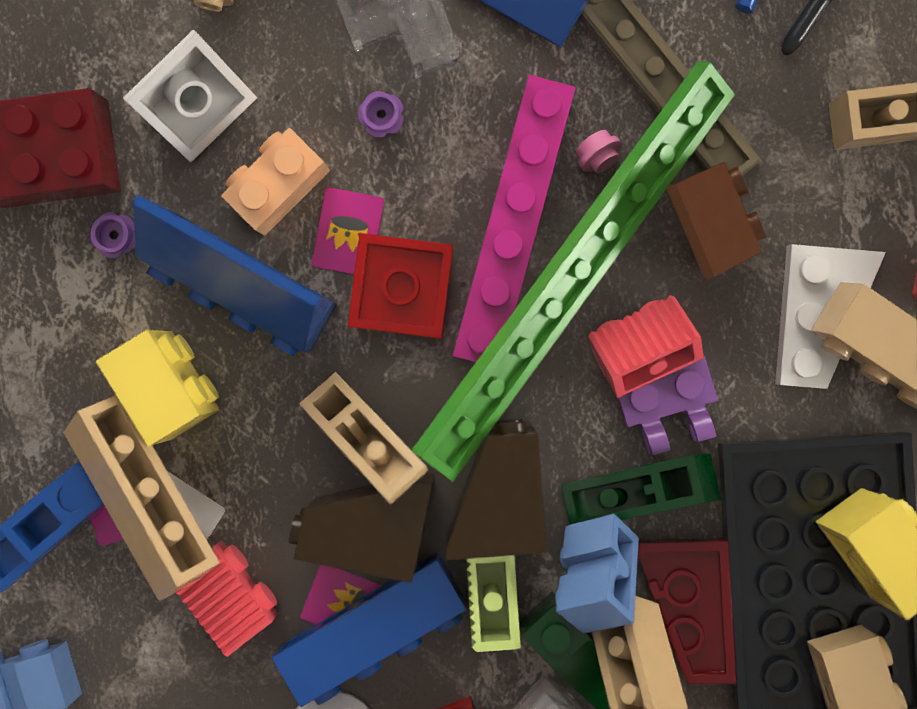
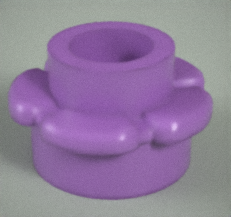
M383 91L372 92L366 96L363 104L359 106V122L366 126V132L373 137L382 138L387 133L394 134L401 128L404 121L401 116L403 105L400 99L393 94L389 95ZM380 110L386 113L383 119L377 117V113Z
M114 212L102 214L93 223L90 238L93 246L97 247L100 253L108 258H119L122 253H130L135 247L133 220L127 215L121 214L118 216ZM113 231L118 232V238L115 240L111 238Z

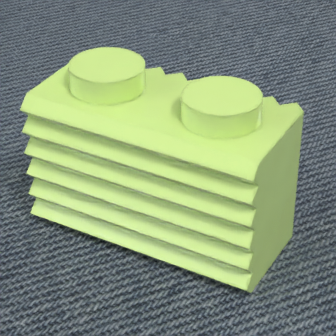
M514 555L466 559L472 648L476 652L521 648Z

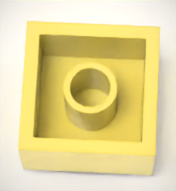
M145 330L96 361L148 447L172 440L220 411L215 402L219 398L216 388L205 374L198 375L190 362L194 358L192 349L180 334L174 336L172 331Z
M861 488L815 521L871 599L906 620L917 614V514L908 503L902 499L897 501L889 498L884 493L877 494Z

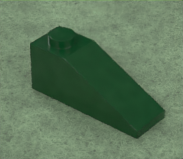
M710 453L692 454L561 485L570 525L615 514L622 521L721 500Z
M551 591L519 622L521 636L559 676L596 709H610L592 632L581 633L556 612V594Z

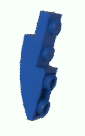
M80 461L0 525V592L9 589L75 530L88 523L105 508Z

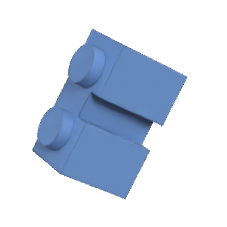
M615 514L565 526L560 560L567 575H562L559 579V589L555 597L556 612L581 633L634 624L639 537Z
M48 639L36 641L19 648L20 655L4 659L2 652L0 653V709H65L82 695L67 641L49 646Z

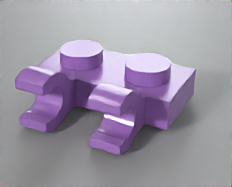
M705 356L695 363L617 398L625 427L640 425L647 453L652 456L671 450L660 418L684 411L692 441L701 442L717 437L712 419L705 407L706 404L718 401Z

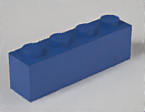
M439 552L415 566L412 583L391 579L279 645L272 656V660L300 707L313 700L317 705H320L337 695L341 691L339 685L354 676L360 681L375 673L382 666L380 661L396 652L398 657H401L416 649L423 642L420 638L435 628H437L439 633H442L457 625L463 619L461 613L467 610L466 598Z

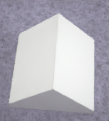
M192 30L123 97L131 107L190 162L257 99L253 92L195 30Z

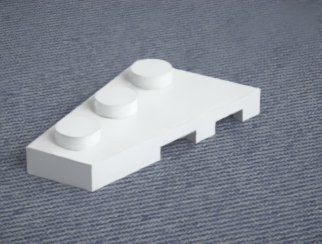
M794 244L787 246L776 385L828 388L840 358L826 351L822 347L825 340L810 330L840 282L862 283L871 288L886 252Z

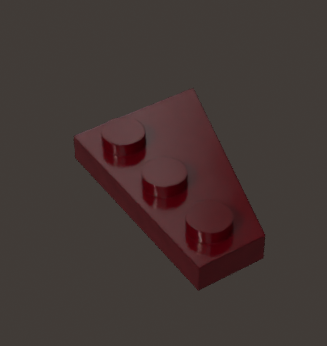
M726 538L639 540L638 560H640L648 580L653 598L659 604L667 633L687 683L736 684L728 540Z

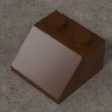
M724 161L667 187V191L705 280L713 278L762 253L758 241L767 238L757 212L747 214L740 197L748 194V190L738 166L728 170Z

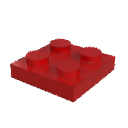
M359 233L347 327L442 339L454 246L452 244Z

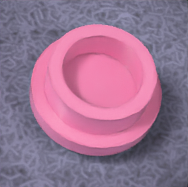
M600 130L592 134L576 150V154L580 158L579 166L584 172L595 171L596 173H602L608 170L618 161L620 157L618 152L622 147V142L617 136H611L607 130Z

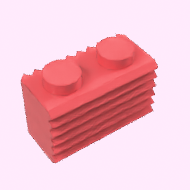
M671 295L666 300L661 299L660 301L648 302L639 312L635 311L632 316L626 315L623 320L607 321L596 332L591 331L588 335L596 363H598L616 398L704 358L701 336L675 296Z
M221 540L212 547L220 563L203 577L175 593L180 596L182 602L192 611L193 616L198 619L205 632L216 642L223 655L228 657L272 623L278 612L274 608L277 605V599L270 588L263 582L256 584L245 571L249 565L242 552L233 544L227 547Z

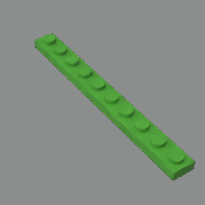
M697 61L411 450L452 482L735 96L711 62Z

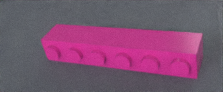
M533 75L528 76L453 353L455 357L477 362L516 309L576 88L574 86Z

